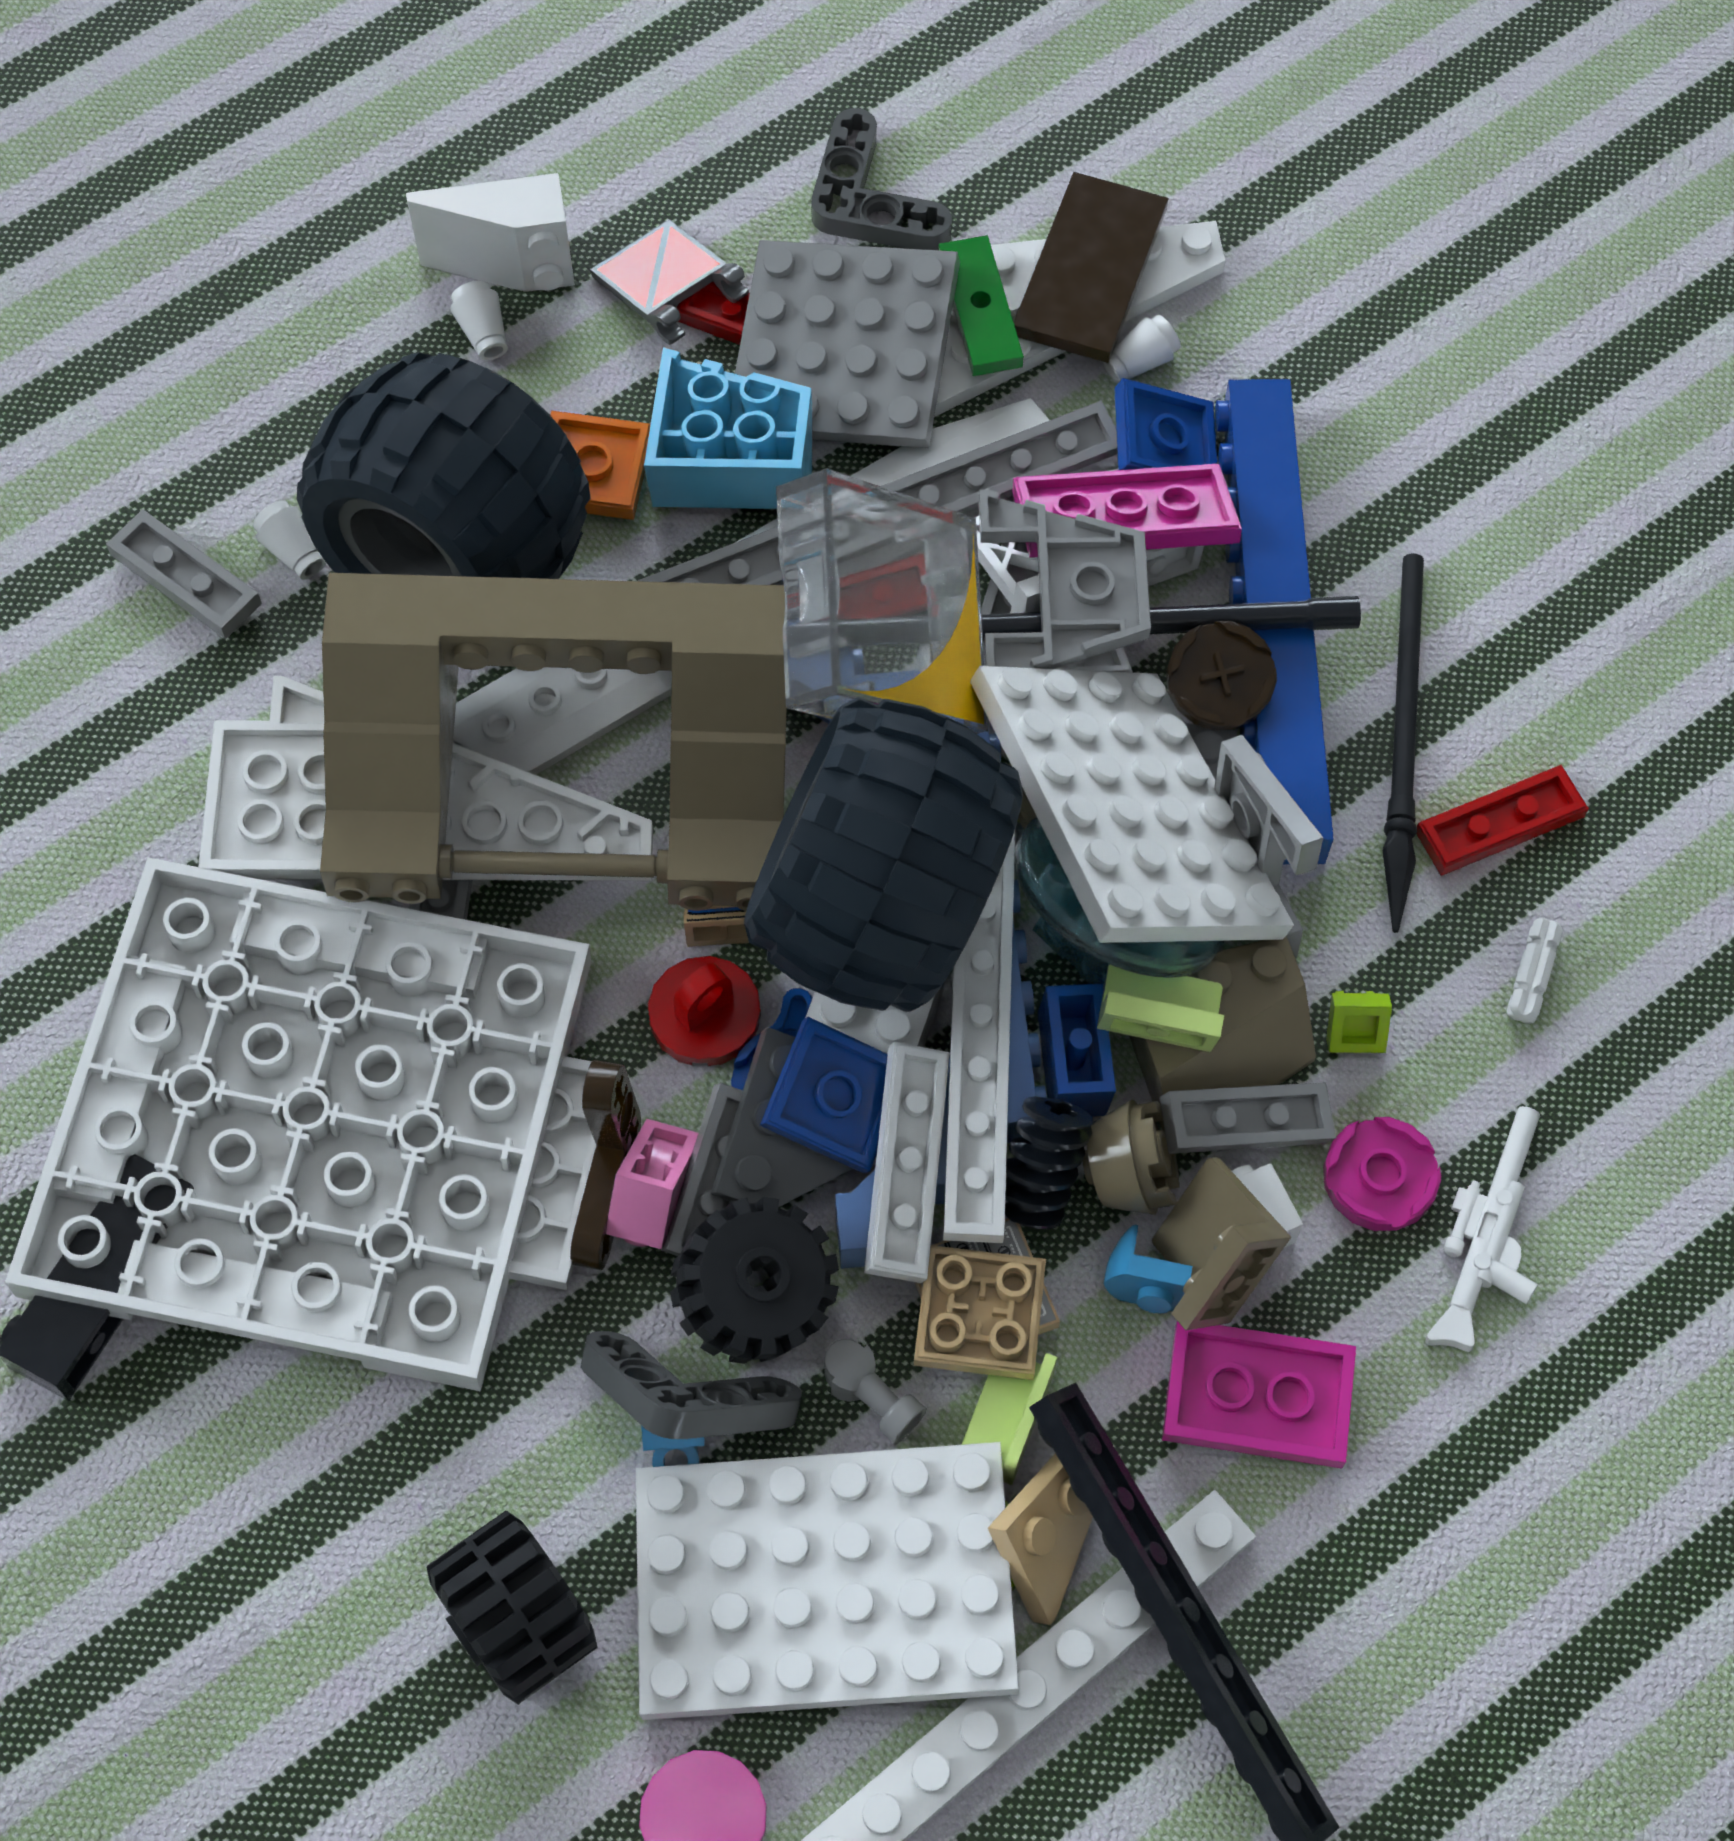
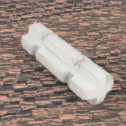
M1537 918L1530 928L1526 942L1527 946L1523 952L1514 983L1513 995H1511L1507 1007V1015L1513 1020L1531 1024L1536 1021L1540 1013L1543 994L1546 992L1556 957L1555 951L1557 946H1559L1563 932L1562 926L1558 922L1549 921L1546 918Z

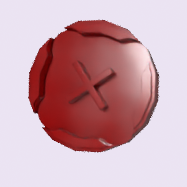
M712 956L687 958L668 968L654 984L648 1001L651 1032L659 1046L678 1062L693 1065V1062L698 1064L707 1063L708 1066L722 1065L736 1058L739 1051L756 1036L761 1017L759 993L748 973L731 961Z

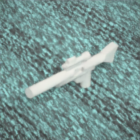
M1524 1106L1517 1109L1488 1196L1479 1194L1480 1183L1477 1181H1472L1467 1189L1458 1188L1451 1209L1459 1214L1451 1236L1446 1238L1443 1250L1450 1257H1459L1462 1255L1465 1246L1463 1239L1467 1238L1472 1240L1449 1309L1428 1332L1425 1341L1427 1345L1452 1346L1470 1352L1475 1344L1471 1315L1481 1287L1490 1288L1494 1285L1527 1304L1538 1286L1537 1283L1517 1272L1521 1260V1247L1514 1238L1509 1237L1525 1187L1518 1182L1540 1118L1539 1112L1535 1109Z

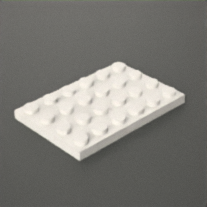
M998 666L978 667L970 683L1012 767L1019 772L1021 785L1100 943L1284 939L1294 924L1267 874L1260 871L1257 865L1258 858L1256 852L1251 847L1248 839L1244 838L1239 832L1233 819L1234 813L1224 796H1218L1214 788L1215 779L1210 768L1203 759L1158 674Z
M992 1442L636 1468L639 1715L642 1720L1018 1695L1019 1682L1010 1565L1006 1559L1000 1556L988 1531L990 1524L1006 1508L1001 1443Z

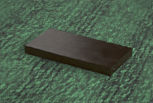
M1073 172L1014 320L1018 338L1109 363L1167 211L1169 198Z

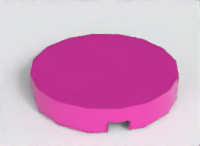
M1374 1117L1373 1120H1365L1360 1123L1356 1121L1347 1125L1336 1136V1139L1332 1141L1323 1165L1324 1187L1335 1209L1352 1223L1373 1231H1397L1416 1223L1435 1201L1441 1183V1172L1434 1156L1435 1150L1429 1139L1411 1124L1391 1117Z
M693 1750L670 1759L652 1776L641 1799L639 1826L644 1841H762L766 1834L767 1806L758 1780L741 1761L720 1751Z

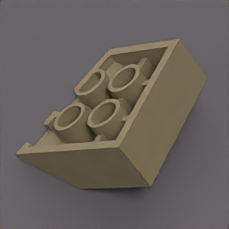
M1287 936L1283 940H1261L1155 968L1156 970L1218 982L1222 985L1223 990L1219 1014L1224 1015L1221 1037L1211 1052L1129 1035L1152 1101H1158L1159 1103L1160 1097L1168 1091L1280 1085L1316 1059L1305 982ZM1159 1121L1161 1128L1165 1133L1164 1121Z

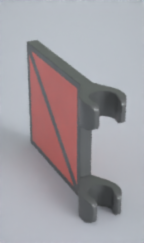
M669 219L590 269L591 275L596 281L648 321L667 344H673L685 336L684 329L676 323L681 317L679 311L674 306L711 282H714L722 294L732 303L739 301L749 294L748 288L740 282L744 279L745 274L739 265L724 262Z

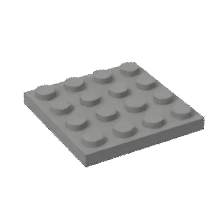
M760 240L735 374L747 377L755 372L810 387L812 389V440L929 448L960 266L958 252Z

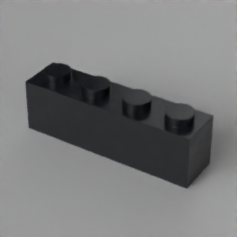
M136 1154L130 1156L126 1161L120 1183L127 1185L129 1177H135L137 1182H139L147 1174L157 1172L154 1167L155 1164ZM178 1179L185 1194L187 1188L194 1190L191 1183ZM159 1185L152 1188L145 1196L144 1206L153 1211L166 1209L173 1203L176 1189L169 1185ZM116 1195L113 1204L99 1201L90 1216L100 1220L110 1236L111 1248L107 1257L94 1267L78 1268L71 1265L62 1255L47 1279L118 1293L121 1283L119 1280L120 1273L125 1271L134 1240L140 1241L143 1232L137 1224L138 1216H143L135 1202L133 1207H127L122 1199L123 1197ZM94 1229L79 1231L69 1245V1251L76 1255L90 1253L99 1244L100 1232ZM155 1232L153 1244H157L161 1236L159 1233ZM35 1295L23 1314L13 1317L4 1328L0 1337V1358L9 1369L70 1401L123 1319L109 1316L110 1312L108 1309Z

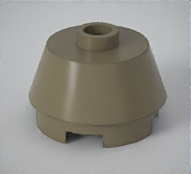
M1132 1099L1097 1119L1091 1125L1092 1136L1087 1144V1150H1085L1086 1154L1082 1161L1088 1184H1094L1099 1200L1106 1208L1156 1215L1158 1208L1177 1205L1176 1196L1170 1190L1180 1188L1176 1153L1169 1154L1164 1131L1158 1130L1156 1122L1163 1120L1161 1105L1158 1101L1137 1104Z

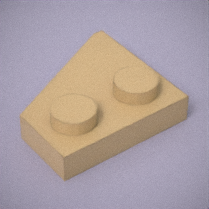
M1056 1453L988 1527V1531L1000 1556L1009 1562L1010 1576L1032 1622L1051 1625L1056 1620L1093 1518L1086 1504L1072 1490L1070 1477Z

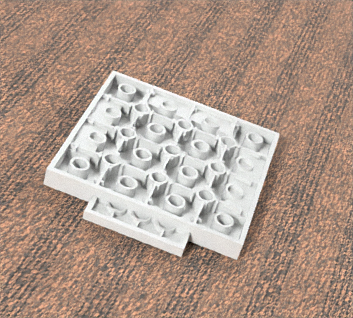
M148 857L5 1280L6 1285L15 1297L32 1300L37 1295L108 1309L110 1312L109 1316L132 1320L133 1315L177 1323L359 1360L364 1368L481 1391L509 1279L567 1290L573 1269L572 1260L570 1259L571 1241L596 1144L582 1108L583 1086L592 1061L567 1057L591 966L590 945L368 900L346 902L335 896H327L326 892ZM136 1154L155 1164L154 1167L157 1172L147 1174L139 1182H137L135 1177H129L127 1185L120 1183L126 1161L130 1156ZM178 1179L191 1183L194 1190L187 1188L185 1194ZM159 1185H169L176 1189L175 1199L166 1209L153 1211L144 1206L145 1196L152 1188ZM116 1195L123 1197L122 1199L127 1207H133L135 1202L143 1216H138L137 1224L143 1232L140 1241L134 1240L125 1271L120 1273L119 1280L121 1283L118 1293L47 1279L62 1255L71 1265L78 1268L94 1267L107 1257L111 1248L110 1236L101 1221L90 1216L99 1201L113 1204ZM94 1229L100 1232L99 1244L90 1253L76 1255L69 1251V1245L79 1231ZM155 1232L161 1236L157 1244L152 1243Z

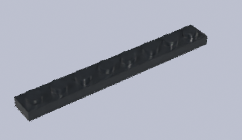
M1075 1382L1053 1392L1031 1405L1029 1409L1038 1423V1430L1042 1439L1055 1451L1070 1477L1072 1490L1086 1504L1099 1526L1106 1548L1118 1559L1134 1586L1139 1604L1151 1615L1167 1642L1171 1659L1187 1676L1200 1699L1205 1717L1218 1729L1234 1756L1238 1773L1245 1782L1251 1785L1268 1814L1270 1827L1276 1837L1281 1841H1325L1340 1828L1077 1383Z

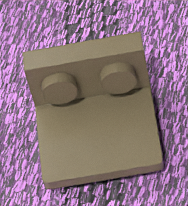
M1219 1157L1208 1158L1178 1200L1177 1205L1173 1207L1152 1238L1153 1245L1167 1261L1193 1266L1191 1277L1183 1287L1185 1294L1171 1313L1185 1330L1230 1323L1291 1239L1287 1231Z

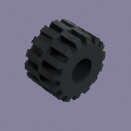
M762 1197L756 1203H749L748 1199L744 1198L731 1202L721 1211L716 1210L689 1234L681 1245L684 1247L681 1254L673 1262L670 1276L677 1277L676 1287L670 1291L673 1308L681 1306L685 1319L679 1324L685 1333L689 1336L695 1332L704 1340L700 1347L712 1356L720 1352L730 1355L729 1362L745 1364L751 1360L759 1359L761 1363L777 1358L803 1344L811 1334L820 1330L829 1318L824 1314L826 1308L836 1302L839 1286L830 1285V1277L839 1270L836 1254L825 1255L821 1244L830 1238L821 1225L812 1231L803 1223L809 1213L796 1205L787 1211L778 1208L779 1199ZM763 1268L769 1278L764 1281L763 1286L760 1285L753 1288L747 1278L753 1273L752 1271L755 1272Z
M508 1511L501 1513L426 1566L429 1583L450 1614L446 1621L475 1665L478 1667L480 1664H483L503 1695L518 1705L598 1648L593 1626L570 1588L525 1524Z

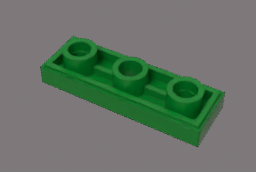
M988 235L940 243L938 251L958 252L960 259L953 309L972 376L1023 368L1024 356Z

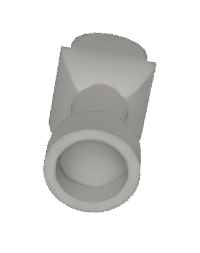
M841 1339L835 1341L827 1349L824 1358L826 1381L831 1387V1395L842 1401L861 1400L883 1417L879 1424L880 1431L894 1445L901 1442L921 1421L927 1408L911 1394L899 1399L875 1373L874 1353L868 1344L862 1347L854 1340Z

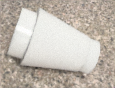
M479 280L465 283L455 289L451 295L453 303L450 311L477 351L479 358L489 361L504 355L508 350V346L506 344L498 293L490 289L487 282Z
M1156 315L1152 319L1145 317L1114 348L1110 362H1103V365L1109 376L1118 384L1122 378H1134L1172 361L1174 358L1173 353L1181 348L1180 340L1171 324L1163 316Z
M285 500L276 501L265 507L255 517L253 527L257 531L256 539L293 572L297 573L300 579H309L319 573L324 568L326 562L314 546L301 518L302 514L299 508L290 506Z

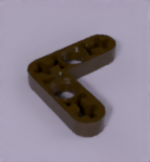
M593 1060L585 1077L582 1108L594 1138L596 1149L572 1236L570 1259L574 1266L603 1270L608 1261L614 1236L606 1234L615 1176L641 1130V1112L625 1066Z

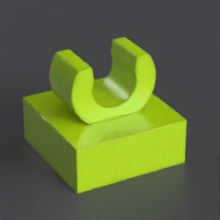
M1336 991L1332 993L1326 1037L1329 1052L1386 1053L1392 1011L1389 994L1374 993L1373 991H1366V993Z

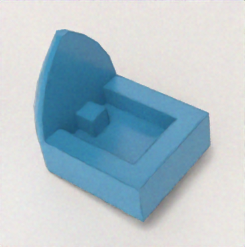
M1132 1225L1119 1239L1110 1255L1103 1284L1114 1298L1137 1304L1145 1311L1158 1314L1173 1311L1185 1294L1183 1287L1191 1277L1193 1266L1134 1254L1138 1225Z

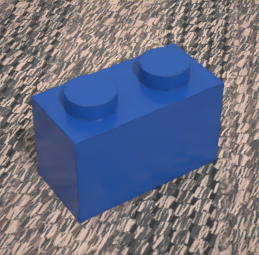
M1103 984L1046 986L1038 1010V1021L1047 1098L1060 1099L1077 1105L1086 1110L1092 1117L1104 1116L1107 1114L1116 1093L1109 1031L1097 1029L1104 991Z

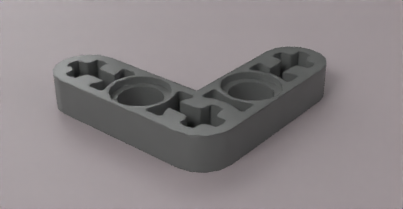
M861 108L843 110L836 116L833 122L813 190L811 218L814 226L826 234L905 249L938 250L940 243L949 242L951 240L952 215L943 204L930 200L864 189L876 148L877 122L870 112ZM853 130H859L855 141V148L848 146V136H851ZM848 164L857 169V172L853 176L845 178L836 176L831 170L838 165ZM833 194L840 196V207H837L835 213L827 212L831 209ZM886 211L894 216V220L885 225H878L871 222L868 217L874 212ZM903 217L910 218L908 219V227H903ZM927 223L936 224L933 226L932 231L924 230Z
M597 1331L590 1333L586 1337L580 1368L652 1434L668 1439H692L792 1427L796 1422L802 1391L789 1381L771 1376H759L683 1384L643 1347L628 1336L610 1331Z

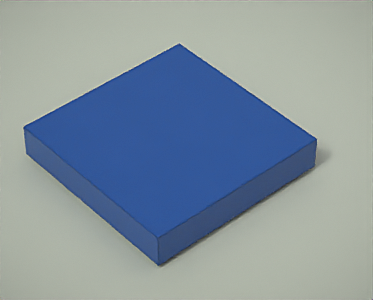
M1122 378L1115 386L1118 470L1217 464L1214 404L1212 401Z
M810 1017L803 1019L760 1126L859 1172H869L878 1148L888 1054Z

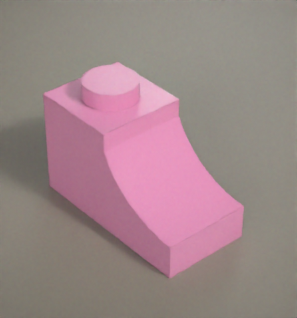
M646 1119L616 1173L607 1220V1235L622 1238L634 1246H650L662 1249L698 1132Z

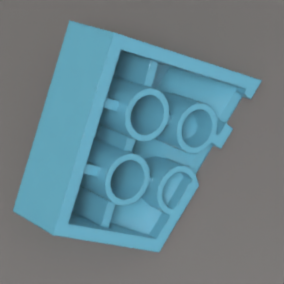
M663 347L644 462L652 506L807 509L812 475V389L755 372L747 377L724 371L722 363L707 359L703 361L702 365L681 359L680 352Z

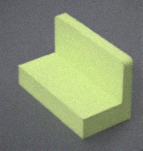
M1112 961L1107 970L1097 1029L1211 1052L1220 1039L1224 1015L1219 1014L1223 987L1218 982Z
M1046 1353L1042 1364L1036 1362L1033 1380L988 1375L961 1444L1000 1442L1004 1483L1013 1485L1036 1424V1419L1029 1407L1046 1396L1051 1384L1058 1358L1054 1355Z

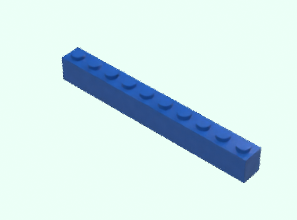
M1290 379L1228 380L1225 399L1217 400L1215 406L1216 432H1224L1225 443H1220L1218 464H1220L1223 475H1228V490L1242 527L1240 543L1225 544L1226 562L1235 563L1236 576H1231L1229 581V604L1305 601L1311 598L1291 381ZM1306 628L1253 630L1266 641L1272 652L1271 657L1276 668L1277 682L1267 707L1254 721L1240 727V735H1243L1255 752L1262 756L1270 771L1323 836L1318 864H1325L1334 838L1314 630ZM1287 859L1284 860L1283 865H1290Z

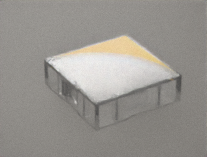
M827 468L776 486L779 562L785 592V615L782 630L786 708L832 719L838 708L857 697L875 705H878L883 699H889L926 707L967 726L976 734L988 731V717L970 683L978 667L985 666L976 518Z

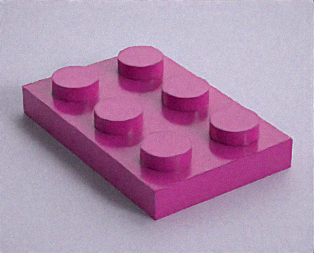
M1177 1321L1174 1332L1162 1441L1342 1469L1346 1463L1356 1346L1224 1325L1185 1330Z

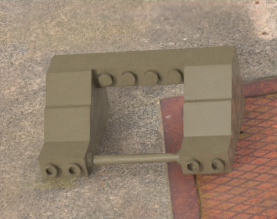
M329 573L322 636L326 812L320 874L327 896H335L346 902H362L369 897L393 898L396 901L407 904H416L426 899H441L443 878H452L453 871L454 873L647 878L657 876V883L667 884L668 904L680 905L685 909L695 911L706 910L712 906H737L739 909L746 911L766 856L784 817L789 586ZM485 666H512L523 671H537L544 667L572 668L583 673H592L601 669H624L637 674H652L659 670L672 671L668 850L658 849L657 856L454 851L453 844H445L459 667L476 670Z

